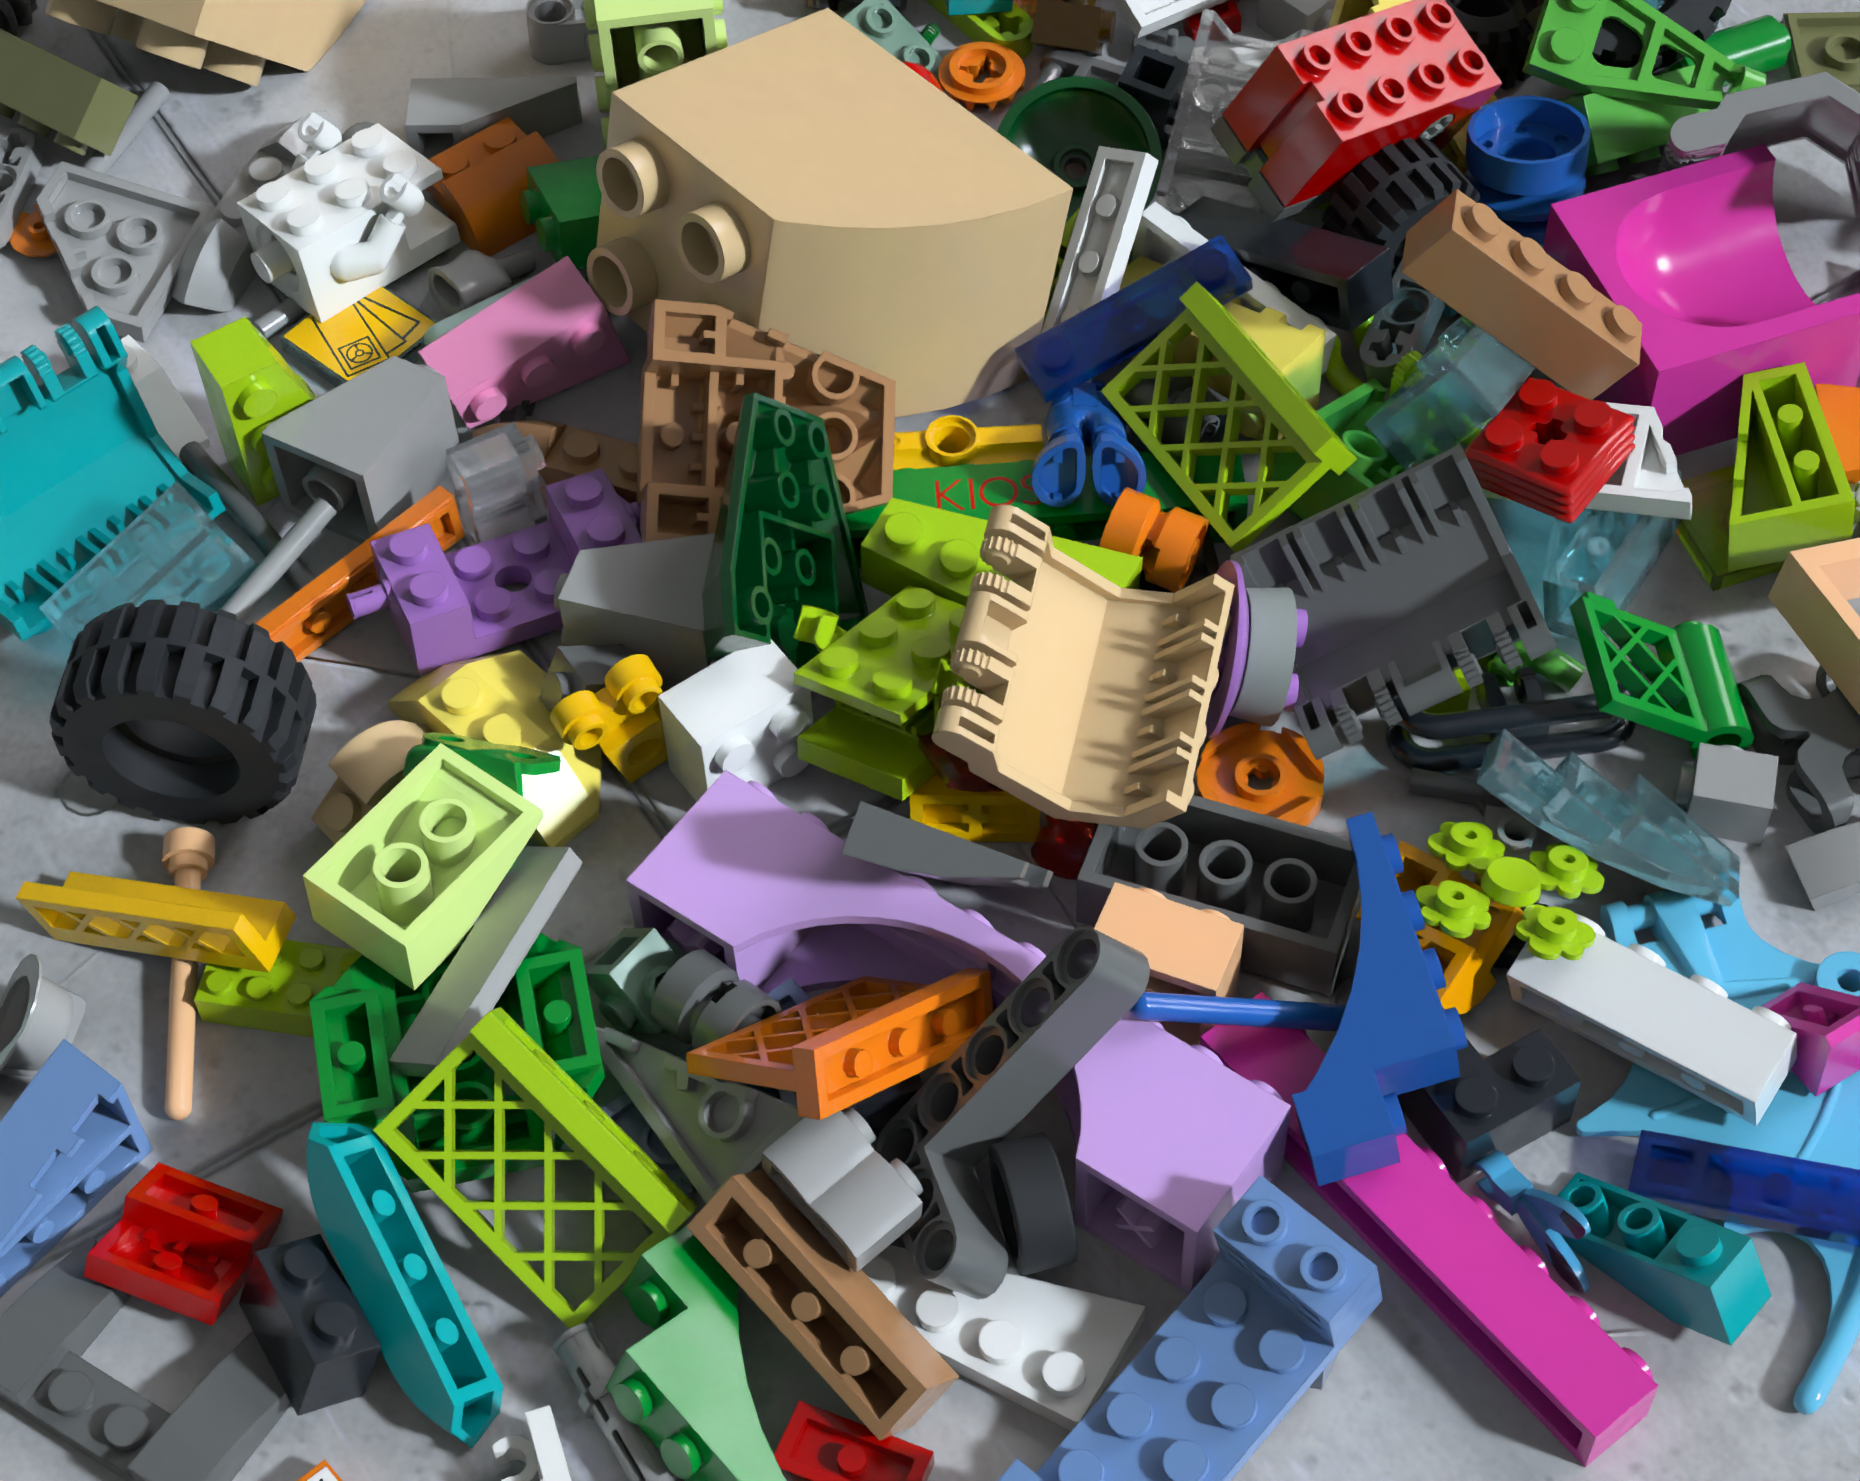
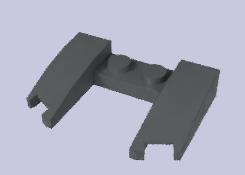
M862 801L859 803L841 854L901 872L970 885L1047 890L1053 872Z
M87 1239L39 1278L0 1316V1400L125 1481H232L291 1406L290 1400L253 1331L211 1370L172 1414L81 1358L132 1296L84 1277L87 1253L98 1243L96 1239Z

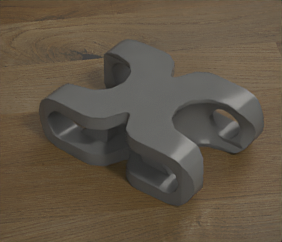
M1821 665L1816 673V687L1822 698L1804 699L1791 695L1771 675H1759L1738 683L1739 693L1754 736L1752 743L1754 750L1757 753L1779 756L1778 765H1795V769L1789 775L1786 784V795L1808 827L1815 834H1819L1846 825L1854 807V794L1847 780L1860 778V715Z

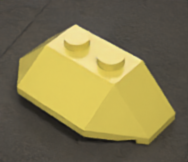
M521 650L442 665L434 671L425 673L388 701L389 709L400 719L425 724L434 733L461 735L493 744L522 746L561 756L560 772L542 775L522 774L523 797L543 810L544 818L531 836L542 847H563L600 818L603 750L599 744L586 750H577L573 745L563 742L550 721L551 713L539 698L542 681L547 673Z

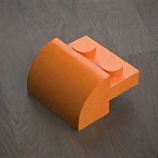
M506 117L428 159L441 168L444 178L425 190L448 213L449 219L456 223L460 239L470 250H477L491 257L537 231L534 224H526L521 209L520 193L522 190H528L526 167L558 162L548 144L537 131L526 135L509 117Z

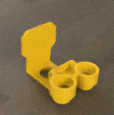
M635 654L620 660L607 672L604 679L606 687L597 693L584 690L570 694L562 699L550 714V721L564 743L573 745L577 750H586L599 744L603 754L610 759L630 784L668 759L658 696L663 693L661 689L663 680L647 655Z

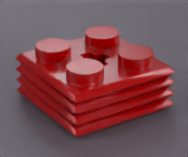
M1528 377L1468 445L1464 453L1481 488L1566 523H1572L1635 448L1633 443L1635 435L1632 434L1635 430V426L1632 425L1635 418L1632 415L1611 408L1603 401L1587 399L1556 387L1552 382L1545 379Z

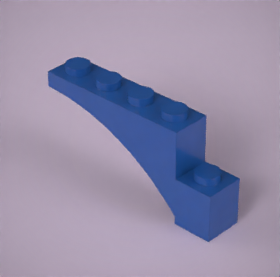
M1372 811L1346 819L1351 853L1361 893L1360 947L1352 990L1338 1031L1316 1075L1305 1091L1292 1095L1298 1125L1318 1186L1400 1163L1396 1136L1406 1134L1408 1131L1397 1095L1461 1077L1457 1050L1468 1047L1465 1031L1456 1007L1443 1010L1437 990L1446 988L1443 970L1434 947L1422 951L1416 935V931L1425 929L1416 895L1413 889L1401 893L1395 874L1404 872V867L1393 833L1380 835Z

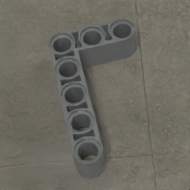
M1087 926L1075 928L1040 962L889 1120L879 1133L874 1150L888 1163L892 1162L895 1158L901 1160L914 1173L923 1188V1192L918 1196L923 1203L921 1219L901 1235L913 1269L918 1277L977 1300L988 1298L1002 1284L1008 1267L1007 1248L974 1168L989 1154V1148L992 1144L1001 1142L1140 999L1145 992L1150 974L1148 959L1141 951L1094 928Z

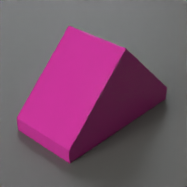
M1800 982L1761 1006L1783 1017L1790 1024V1030L1797 1033V1059L1791 1070L1815 1097L1860 1070L1859 996Z

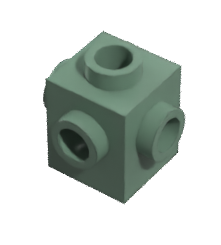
M624 928L585 968L588 985L602 1000L599 1004V1009L603 1016L615 1028L625 1033H666L665 1029L653 1021L650 1013L651 1002L656 988L666 972L686 953L674 942L663 939L655 928Z

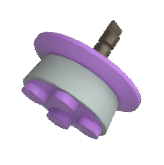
M1232 560L1223 562L1216 573L1235 585L1229 610L1231 621L1223 638L1217 666L1219 677L1211 694L1205 722L1207 728L1205 738L1210 739L1215 738L1219 734L1228 716L1271 727L1277 722L1282 711L1292 712L1294 710L1299 690L1298 675L1293 673L1296 648L1303 646L1308 627L1307 611L1296 608L1295 597L1290 588H1245L1242 569L1238 562Z

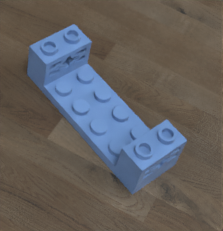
M1260 1175L1213 1229L1221 1254L1218 1261L1037 1472L1034 1473L1022 1461L1016 1458L998 1481H1231L1381 1303L1383 1298L1377 1265Z

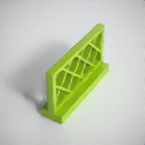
M1196 281L1179 298L1187 308L1116 375L1101 392L1204 517L1208 519L1209 523L1227 545L1235 552L1245 549L1329 469H1332L1340 476L1357 458L1228 310ZM1193 331L1199 337L1196 363L1173 364L1175 347ZM1212 354H1213L1219 361H1217V362H1211ZM1231 374L1232 384L1229 401L1205 402L1209 375ZM1194 376L1190 403L1167 404L1171 377ZM1156 378L1152 405L1131 406L1124 396L1142 379ZM1245 392L1252 400H1244ZM1264 413L1266 415L1263 440L1238 441L1242 414ZM1227 414L1223 442L1199 443L1203 416ZM1188 416L1184 444L1164 445L1161 439L1165 417ZM1142 418H1150L1149 426ZM1280 431L1286 439L1277 440L1278 432ZM1298 452L1306 461L1287 481H1272L1275 453ZM1261 454L1257 482L1232 483L1236 455ZM1221 455L1217 483L1196 484L1194 482L1197 456ZM1174 457H1182L1181 465ZM1255 495L1252 514L1234 530L1227 521L1230 496ZM1207 496H1215L1214 505Z
M499 1007L489 1011L469 1031L470 1033L373 1131L570 1329L582 1324L630 1276L641 1254L669 1237L695 1211L698 1205ZM473 1051L494 1070V1100H455L456 1069ZM444 1082V1099H427ZM505 1082L523 1100H505ZM416 1109H444V1150H418L397 1128ZM455 1109H494V1150H455ZM505 1109H532L544 1121V1150H505ZM555 1133L572 1150H555ZM428 1159H444V1175ZM455 1159H494V1200H467L455 1188ZM505 1159L544 1160V1200H505ZM555 1160H583L595 1172L594 1200H555ZM605 1183L622 1200H605ZM478 1210H494V1226ZM505 1210H544V1250H517L505 1238ZM555 1210H594V1250H555ZM605 1210H632L653 1232L635 1250H605ZM529 1261H544V1277ZM555 1261H594V1292L577 1309L555 1289ZM605 1261H623L605 1279Z

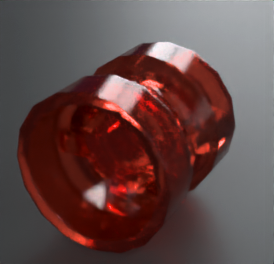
M1046 814L1048 826L1041 828L1037 833L1031 847V856L1037 865L1052 871L1054 876L1068 880H1077L1099 824L1055 819Z

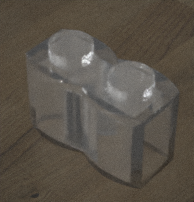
M511 422L446 450V461L455 488L454 494L462 524L474 545L547 521L545 510L548 508L546 483L538 473L539 470L545 468V461L541 449L532 434L523 437L515 423Z

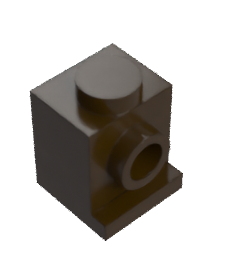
M1037 0L1031 43L1039 47H1059L1074 52L1102 55L1103 44H1112L1114 38L1116 11L1095 7L1096 0H1063V2Z

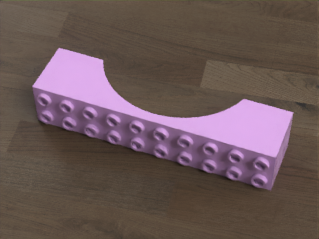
M727 770L720 775L626 879L635 928H655L663 939L674 942L686 954L700 949L710 952L735 970L739 980L745 979L766 994L789 978H792L807 993L837 988L862 976L930 985L966 968L990 970L994 1012L1046 957L1034 945L1027 942L1017 943L996 931L980 913L972 909L961 910L939 897L936 891L921 878L916 876L905 877L894 869L841 854L845 840L831 833L819 818L808 812H801L799 814L777 801L771 791L764 785L752 780L745 782ZM1128 1011L1052 1088L1068 1118L1076 1144L1074 1224L1181 1291L1189 1294L1211 1269L1219 1252L1213 1229L1260 1175L1274 1184L1282 1173L1291 1105L1283 1101L1281 1095L1267 1083L1260 1080L1249 1081L1224 1066L1220 1058L1208 1048L1197 1044L1190 1046L1165 1031L1159 1021L1139 1020Z

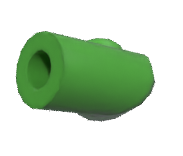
M1520 640L1514 644L1522 659V665L1509 670L1507 664L1502 663L1496 651L1494 658L1489 661L1486 667V672L1494 673L1500 687H1511L1514 684L1515 669L1531 667L1535 674L1540 673L1568 693L1579 681L1586 667L1559 648L1531 660Z

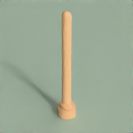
M181 827L173 829L164 835L162 865L168 870V876L174 880V886L201 890V881L207 878L208 872L215 865L216 840L210 832L196 827ZM171 958L164 1110L170 1119L180 1121L187 1118L192 1111L196 1020L194 998L197 993L198 962Z

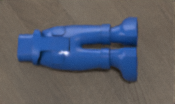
M1091 380V382L1065 381L1052 395V403L1045 418V434L1048 442L1034 460L1030 476L1034 493L1041 502L1051 507L1070 505L1080 495L1086 473L1084 446H1091L1092 474L1098 496L1106 504L1115 506L1119 496L1127 487L1141 493L1144 491L1146 485L1144 461L1138 451L1127 441L1125 420L1101 392L1106 385L1099 380Z

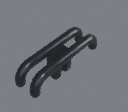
M1629 661L1632 664V666L1642 675L1641 670L1632 661ZM1523 667L1515 669L1516 673H1514V691L1519 704L1508 705L1494 673L1485 672L1481 675L1484 682L1476 686L1480 709L1443 714H1431L1421 711L1410 717L1400 697H1398L1395 701L1402 721L1391 726L1387 730L1385 737L1387 746L1394 758L1407 768L1412 769L1413 767L1447 773L1488 767L1491 754L1505 763L1516 764L1605 752L1620 747L1630 739L1637 723L1600 711L1595 694L1545 700L1533 668ZM1616 679L1619 692L1633 697ZM1611 717V722L1601 727L1548 734L1549 726ZM1411 734L1425 739L1443 740L1489 734L1490 741L1442 748H1426L1415 743Z

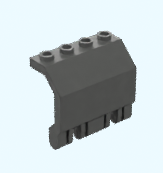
M1461 444L1230 555L1231 560L1238 562L1242 569L1245 588H1290L1295 597L1296 608L1307 611V634L1303 646L1296 648L1293 673H1296L1299 679L1297 706L1294 707L1303 735L1316 760L1343 748L1336 729L1338 725L1341 726L1350 744L1363 739V727L1358 716L1374 708L1377 709L1380 717L1391 726L1402 721L1395 701L1398 697H1400L1411 717L1462 693V688L1454 672L1458 669H1461L1470 688L1483 683L1484 681L1481 676L1483 671L1478 660L1497 651L1502 663L1507 664L1509 670L1522 665L1523 662L1514 644L1515 642L1522 641L1531 660L1558 648Z

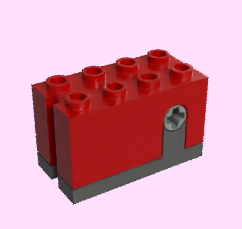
M1411 0L1277 45L1210 130L1234 166L1245 165L1253 177L1248 184L1249 188L1271 221L1275 222L1328 202L1334 192L1342 185V181L1359 167L1361 162L1370 155L1372 157L1376 156L1381 148L1391 143L1395 146L1402 139L1412 137L1413 140L1422 137L1433 142L1440 150L1443 149L1471 119V116L1501 86L1502 82L1445 0Z

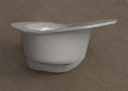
M29 954L21 960L13 972L0 1001V1074L36 1075L63 1039L73 1044L86 1011V1002L78 994L42 976V963L39 955Z

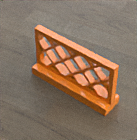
M966 968L930 985L862 976L687 1052L688 1074L796 1092L798 1116L822 1120L949 1059L993 1013L990 970Z

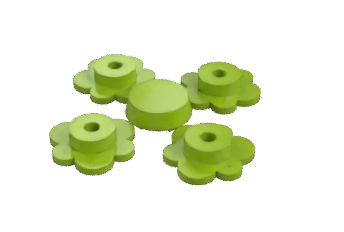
M1444 822L1440 825L1438 833L1429 836L1427 841L1428 851L1436 857L1445 859V865L1451 870L1464 871L1468 868L1474 873L1481 874L1480 884L1484 892L1451 880L1442 881L1439 887L1433 885L1419 887L1415 895L1425 924L1440 926L1445 934L1454 938L1469 937L1474 929L1483 930L1490 926L1491 915L1487 911L1490 906V899H1492L1494 902L1496 901L1506 906L1526 907L1523 911L1522 921L1516 925L1515 934L1519 939L1528 942L1529 951L1540 959L1555 960L1562 956L1567 960H1579L1583 956L1584 949L1594 944L1596 937L1594 929L1588 924L1578 921L1576 914L1571 910L1555 906L1533 905L1539 900L1541 889L1547 891L1557 890L1559 895L1568 899L1578 898L1581 892L1586 894L1600 892L1604 885V877L1596 871L1598 862L1594 857L1584 854L1581 850L1564 843H1552L1546 847L1545 852L1533 851L1528 861L1517 857H1503L1505 852L1503 843L1492 839V831L1487 826L1477 822Z

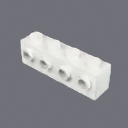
M1576 914L1578 921L1588 924L1596 933L1594 944L1584 949L1581 959L1572 961L1560 956L1555 960H1543L1534 956L1529 951L1528 942H1526L1506 974L1512 1000L1757 1127L1797 1059V1033L1790 1030V1024L1783 1017L1761 1006H1754L1750 1010L1728 999L1726 991L1706 977L1691 975L1688 979L1666 968L1665 961L1652 950L1638 944H1630L1627 948L1605 937V932L1600 926L1579 914Z

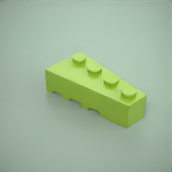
M897 498L890 499L861 543L862 582L891 597H894L905 587L911 585L916 588L927 589L935 595L966 606L973 576H976V573L991 572L993 574L998 573L999 576L1004 575L992 569L991 565H986L985 562L981 561L982 558L979 557L982 541H985L984 533L988 520ZM1052 536L1054 548L1121 588L1139 590L1143 557Z

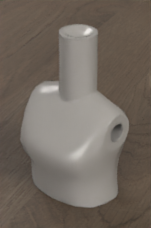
M529 249L496 260L477 250L464 251L450 263L429 269V290L442 309L450 315H454L512 287V278L536 269V259Z

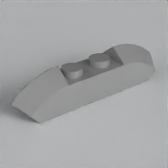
M315 111V113L337 128L327 111ZM302 118L276 131L260 146L200 226L188 245L179 265L172 287V298L190 306L219 312H231L258 275L251 261L250 255L253 251L237 202L256 192L262 185L276 181L288 174L298 153L305 154L309 145L298 136V126Z

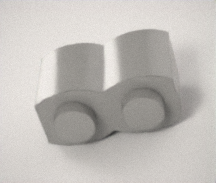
M847 1107L844 1111L836 1112L822 1120L804 1117L762 1152V1169L787 1200L810 1221L819 1235L841 1260L857 1273L921 1219L923 1203L918 1196L923 1192V1188L914 1173L901 1160L895 1158L892 1162L888 1163L873 1149L871 1143L876 1140L872 1129L852 1107Z

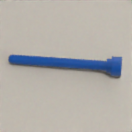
M1144 992L1129 1011L1133 1017L1139 1020L1337 1032L1346 1005Z

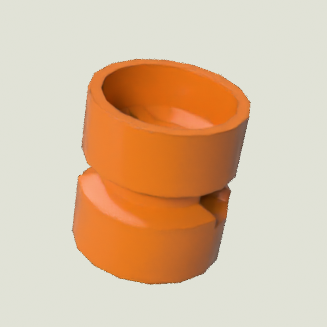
M1127 487L1119 496L1110 514L1099 547L1143 557L1142 570L1144 571L1146 582L1175 593L1184 588L1193 571L1205 540L1209 521L1207 518L1179 507H1174L1167 513L1163 512L1159 499Z

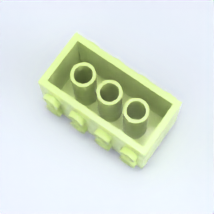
M583 0L586 27H588V31L598 30L599 33L588 35L592 68L594 72L604 71L605 75L594 77L600 113L610 112L613 91L728 47L724 19H714V16L722 15L724 10L723 0ZM609 117L600 118L605 150Z

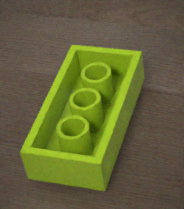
M286 939L270 973L207 963L194 1002L203 1022L314 1038L309 1001L327 985L332 987L349 966L360 958L362 954L351 948Z

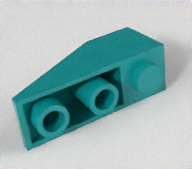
M1577 1172L1557 1195L1572 1203L1586 1217L1591 1227L1589 1234L1577 1240L1560 1234L1569 1247L1674 1323L1731 1346L1772 1296L1752 1238L1580 1172Z

